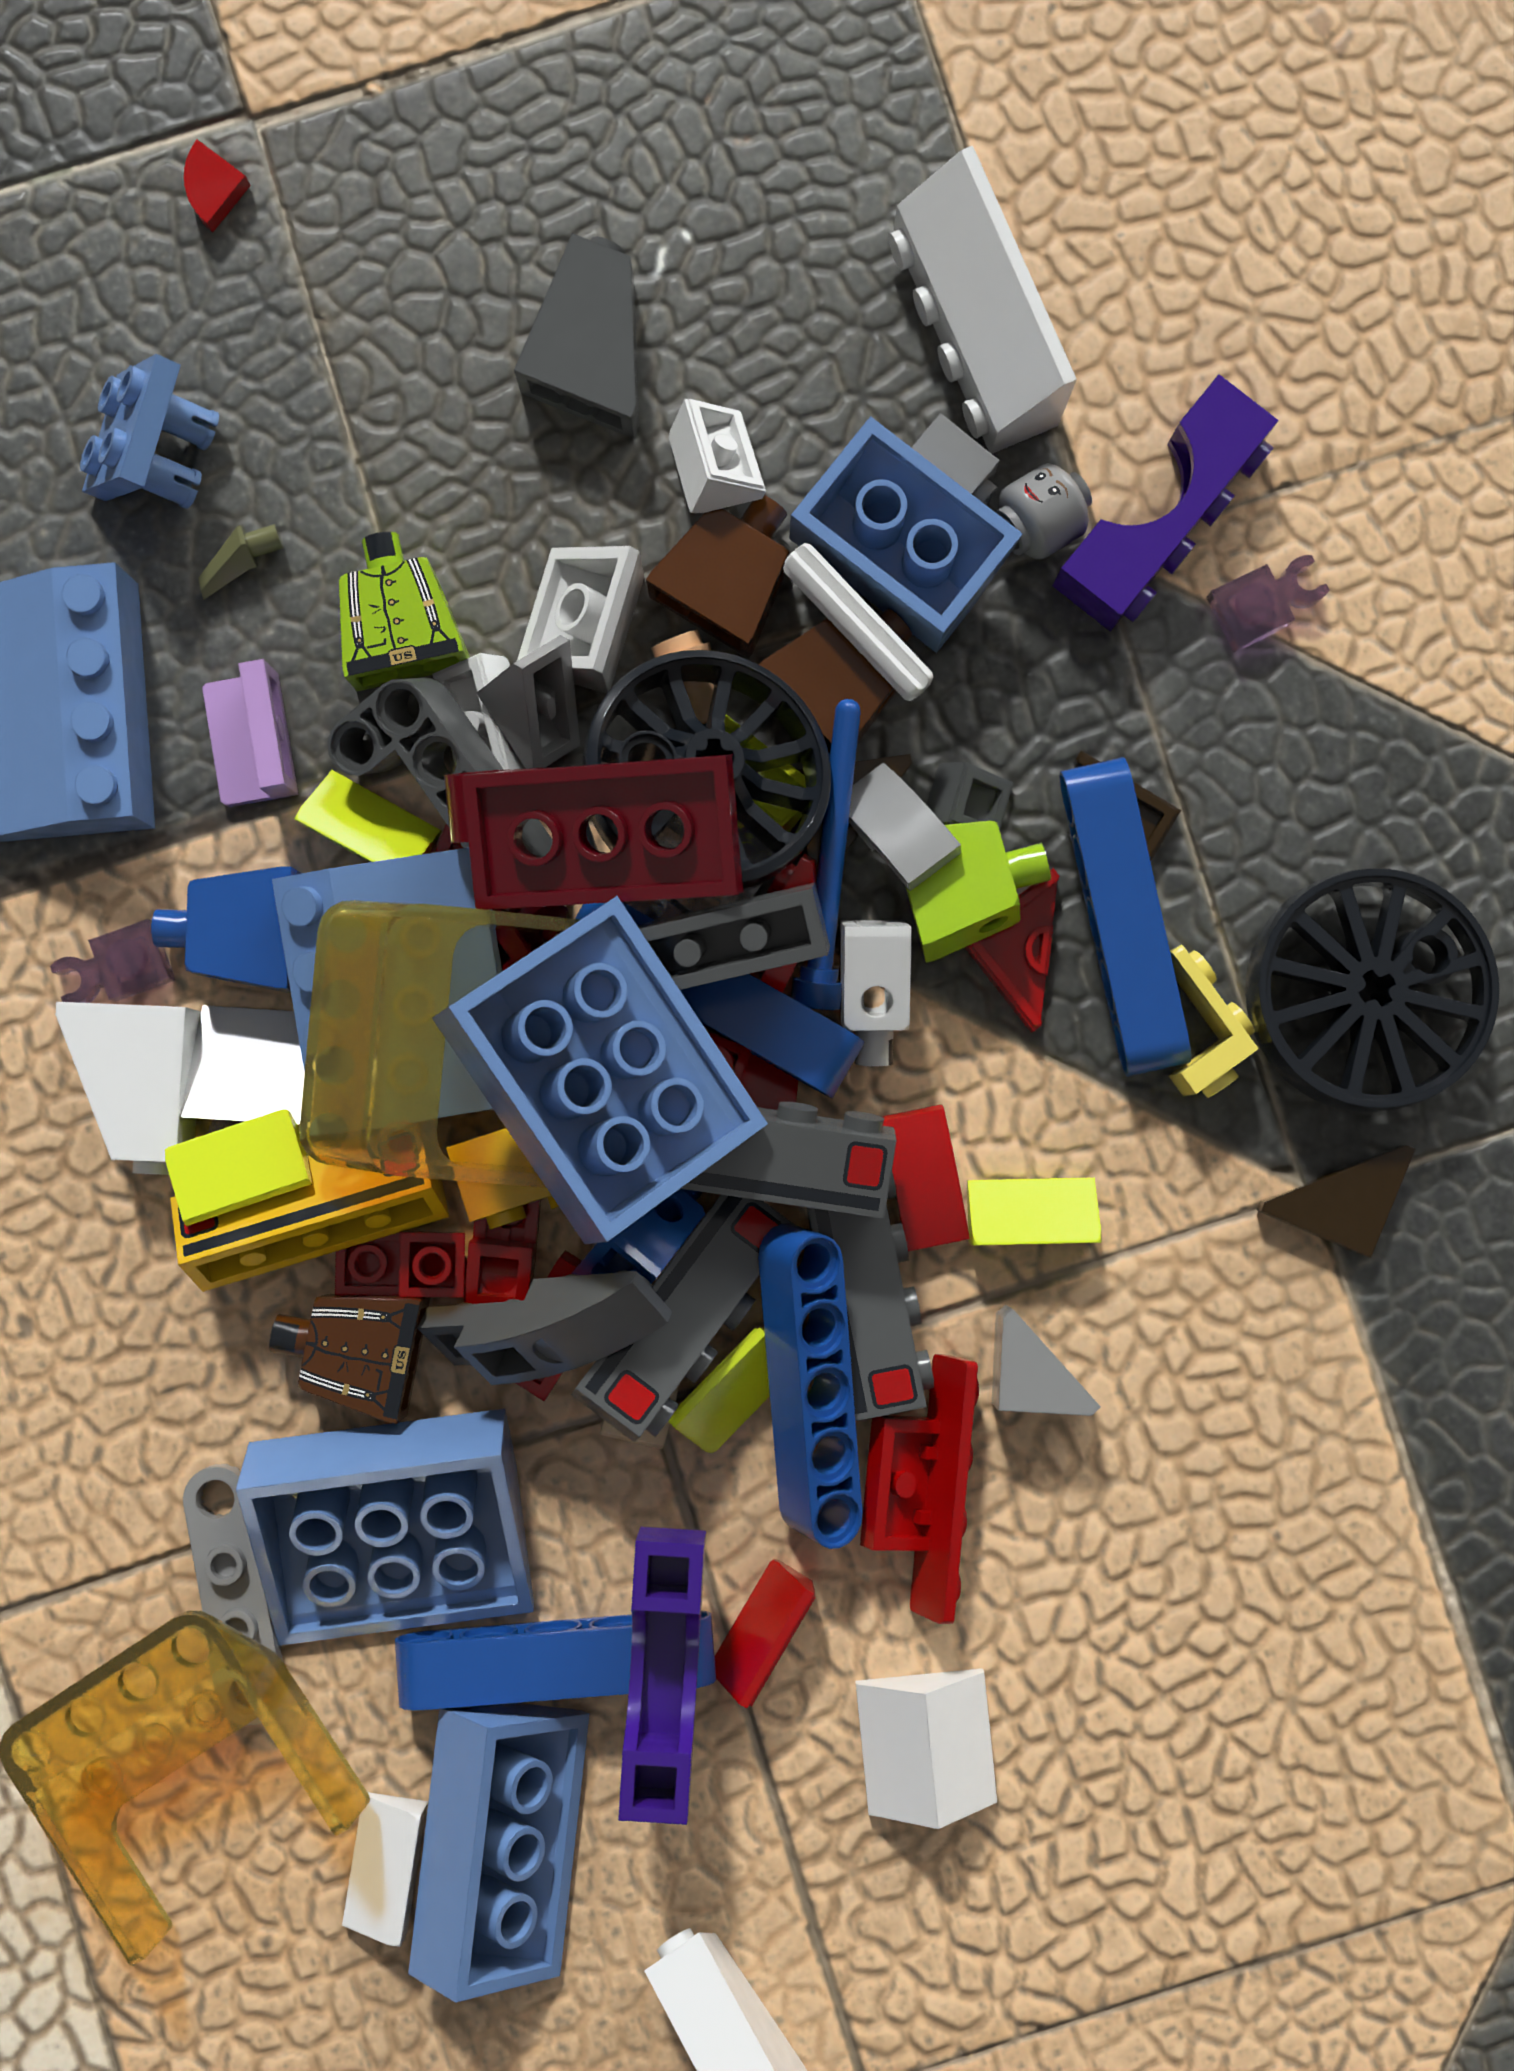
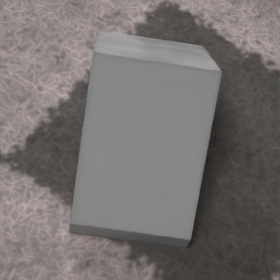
M561 635L513 663L477 692V695L526 769L545 768L580 746L569 639Z
M1004 1305L996 1312L992 1404L999 1411L1092 1416L1101 1408L1014 1309Z

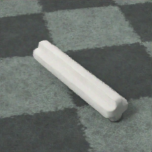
M804 543L787 557L783 567L785 574L905 700L912 701L929 687L933 679L932 671L811 544Z

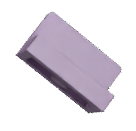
M264 659L238 663L240 677L204 684L202 690L221 802L227 807L298 795L278 673Z

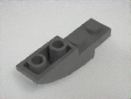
M621 1270L616 1273L569 1274L565 1277L533 1279L524 1301L510 1299L505 1302L459 1303L458 1305L427 1307L417 1329L454 1366L472 1365L491 1385H499L553 1376L609 1356L667 1324L672 1310L652 1289L651 1283L637 1271Z

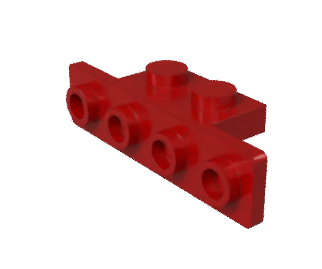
M935 1354L933 1356L932 1373L935 1388L930 1389L927 1417L884 1415L872 1418L860 1545L872 1551H915L910 1610L938 1624H953L956 1602L961 1594L959 1567L962 1537L967 1528L965 1502L968 1472L973 1463L971 1437L974 1407L979 1398V1382L977 1379L978 1365L976 1361L945 1354Z

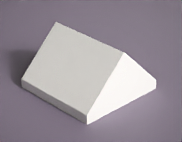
M631 546L551 548L517 661L561 635L570 640L574 684L607 694L614 680L644 581L640 552Z
M983 1668L855 1681L869 1815L940 1829L997 1803Z

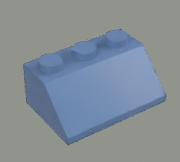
M870 416L791 514L789 539L798 546L804 543L811 544L854 590L884 612L887 608L893 610L907 624L912 635L937 653L974 607L1021 539L1023 533Z

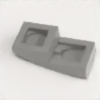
M884 762L853 785L849 815L850 825L871 851L876 849L909 891L913 890L961 853V844L919 796Z

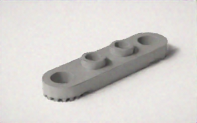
M215 1464L199 1471L189 1480L183 1494V1506L220 1706L231 1720L242 1725H257L270 1719L283 1705L288 1693V1678L285 1674L281 1654L282 1645L279 1646L236 1493L241 1472L239 1471L240 1468L232 1467L228 1464ZM220 1480L228 1484L232 1489L234 1505L229 1513L214 1515L213 1512L207 1511L208 1508L206 1506H203L204 1500L202 1499L201 1501V1496H203L202 1490L208 1481ZM256 1673L267 1681L270 1694L266 1704H261L259 1707H256V1705L250 1707L248 1706L249 1703L242 1702L243 1699L238 1697L239 1692L236 1690L238 1686L237 1681L242 1674Z

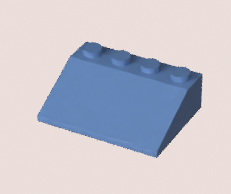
M116 562L54 567L0 582V842L154 829L155 817L138 583Z
M469 847L328 868L272 879L315 1137L370 1130L493 1109L432 1019V1017L502 972L492 909H475Z
M618 896L432 1017L584 1244L608 1242L768 1124Z
M505 1408L398 1422L397 1424L391 1423L249 1442L238 1479L236 1493L279 1646L534 1612L517 1465Z

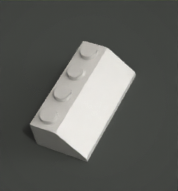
M972 145L959 151L897 205L894 229L892 233H889L888 240L898 268L901 271L908 268L917 287L913 290V299L922 323L925 326L933 324L942 345L938 346L937 351L943 372L950 382L958 380L966 398V401L962 403L966 424L974 438L983 437L988 451L993 454L1057 427L1077 379Z

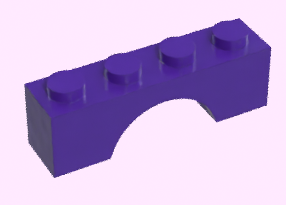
M1218 374L1179 422L1167 444L1177 462L1181 477V491L1177 506L1165 516L1146 524L1121 525L1100 519L1061 567L1052 586L1110 632L1123 616L1134 622L1157 593V591L1149 586L1154 577L1162 568L1173 574L1195 547L1196 543L1188 538L1192 530L1201 520L1211 527L1233 500L1235 495L1226 489L1239 472L1250 479L1274 449L1265 440L1279 420Z
M640 1527L636 1538L631 1606V1665L622 1751L618 1821L687 1825L706 1541V1531Z

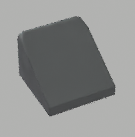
M967 762L941 763L936 771L927 806L944 825L990 820L997 822L1000 830L1013 782Z

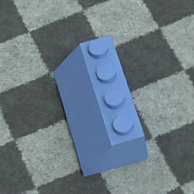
M523 1703L439 1709L408 1974L455 2003L560 1976L590 1713L576 1709Z

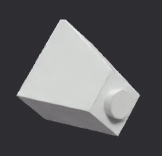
M56 1002V1018L111 1160L133 1161L132 1173L169 1175L165 1161V1149L194 1139L196 1133V1118L180 1117L201 1011L187 1007Z
M691 1928L671 1937L657 1949L661 1959L644 1972L697 2071H807L716 1933L699 1932L694 1935Z

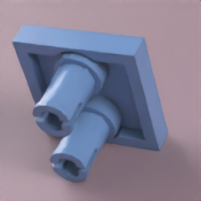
M155 354L134 366L130 365L125 371L117 374V377L110 376L98 402V411L105 414L98 437L95 435L90 437L80 462V471L87 473L82 492L103 501H108L135 490L144 489L175 502L185 509L192 505L198 491L192 489L191 486L192 484L195 486L200 485L201 471L190 469L155 454L156 446L162 430L196 445L199 449L206 450L215 435V431L209 429V426H218L219 413L214 410L205 409L172 394L180 370V364Z

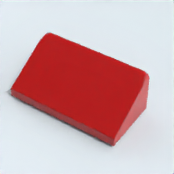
M776 1559L769 1562L715 1654L716 1679L736 1702L746 1709L749 1706H753L816 1598L813 1580Z

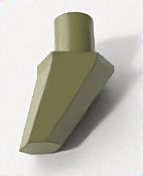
M243 524L235 528L198 577L203 600L249 569L257 567L258 564L255 557L284 548L276 524L246 533Z

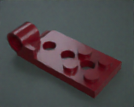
M732 755L556 768L488 770L444 775L451 842H469L476 910L607 903L616 896H618L621 902L730 896L743 892ZM660 810H670L676 813L683 822L684 837L676 848L663 847L653 837L652 821ZM596 814L609 817L616 825L618 831L617 843L608 853L596 850L587 839L586 828L588 822ZM530 819H538L544 822L552 833V846L544 857L533 855L524 846L522 832L525 824Z

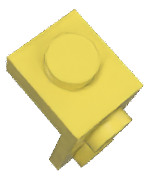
M1179 945L1170 950L1176 981L1219 1040L1191 1059L1190 1063L1184 1064L1170 1074L1169 1078L1183 1096L1194 1095L1202 1090L1204 1095L1210 1098L1239 1077L1233 1067L1259 1048L1250 1037L1255 1033V1029L1244 1011L1234 1002L1226 1005L1212 984L1217 981V978L1209 963L1197 951L1193 950L1191 953H1188L1183 945Z

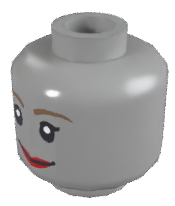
M1046 463L1005 487L999 496V510L995 513L1023 533L1012 552L1016 555L1024 553L1028 557L1041 560L1084 535L1089 523L1087 507L1092 504V496L1086 482L1076 472L1068 474L1060 466Z

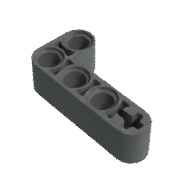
M433 678L395 679L382 684L333 727L327 742L328 754L333 764L341 772L348 775H365L391 771L404 762L449 828L444 775L451 773L444 764L443 755L445 748L449 746L456 756L457 765L453 774L504 770L449 690L440 681ZM412 693L416 696L419 703L420 712L416 721L411 718L408 712L407 703ZM366 732L373 741L374 750L371 758L367 756L363 748V738ZM530 819L525 824L522 832L524 846L533 855L544 857L551 849L553 841L551 836L538 819ZM469 842L460 843L463 848L469 847Z

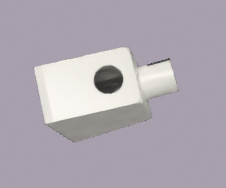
M840 920L841 1024L843 1028L855 1031V1035L865 1042L855 1059L856 1065H893V1030H909L911 926L903 920ZM871 987H884L885 1002L876 1008L865 1007L864 992Z

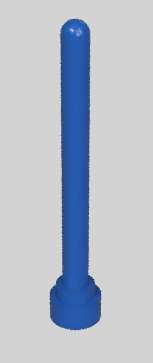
M852 699L840 701L835 708L830 751L831 790L828 806L823 818L816 889L830 950L827 956L810 959L807 965H802L800 977H793L791 998L811 1009H841L842 984L838 981L839 970L833 968L861 715L859 704Z

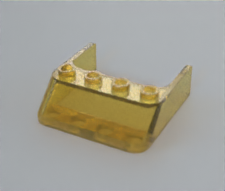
M350 900L341 901L331 906L321 917L317 931L299 1125L300 1143L305 1152L316 1162L387 1175L546 1188L533 1167L451 1161L443 1154L438 1145L437 1123L445 1037L432 1017L448 1008L453 953L457 941L466 931L479 926L560 934L580 921V919L403 902Z
M189 1610L176 1615L20 1718L9 1727L0 1742V1759L6 1773L131 1966L141 1962L149 1955L172 1928V1921L123 1846L117 1833V1817L121 1807L126 1802L257 1717L335 1836L348 1830L370 1802L368 1792L279 1656L271 1649L203 1611Z

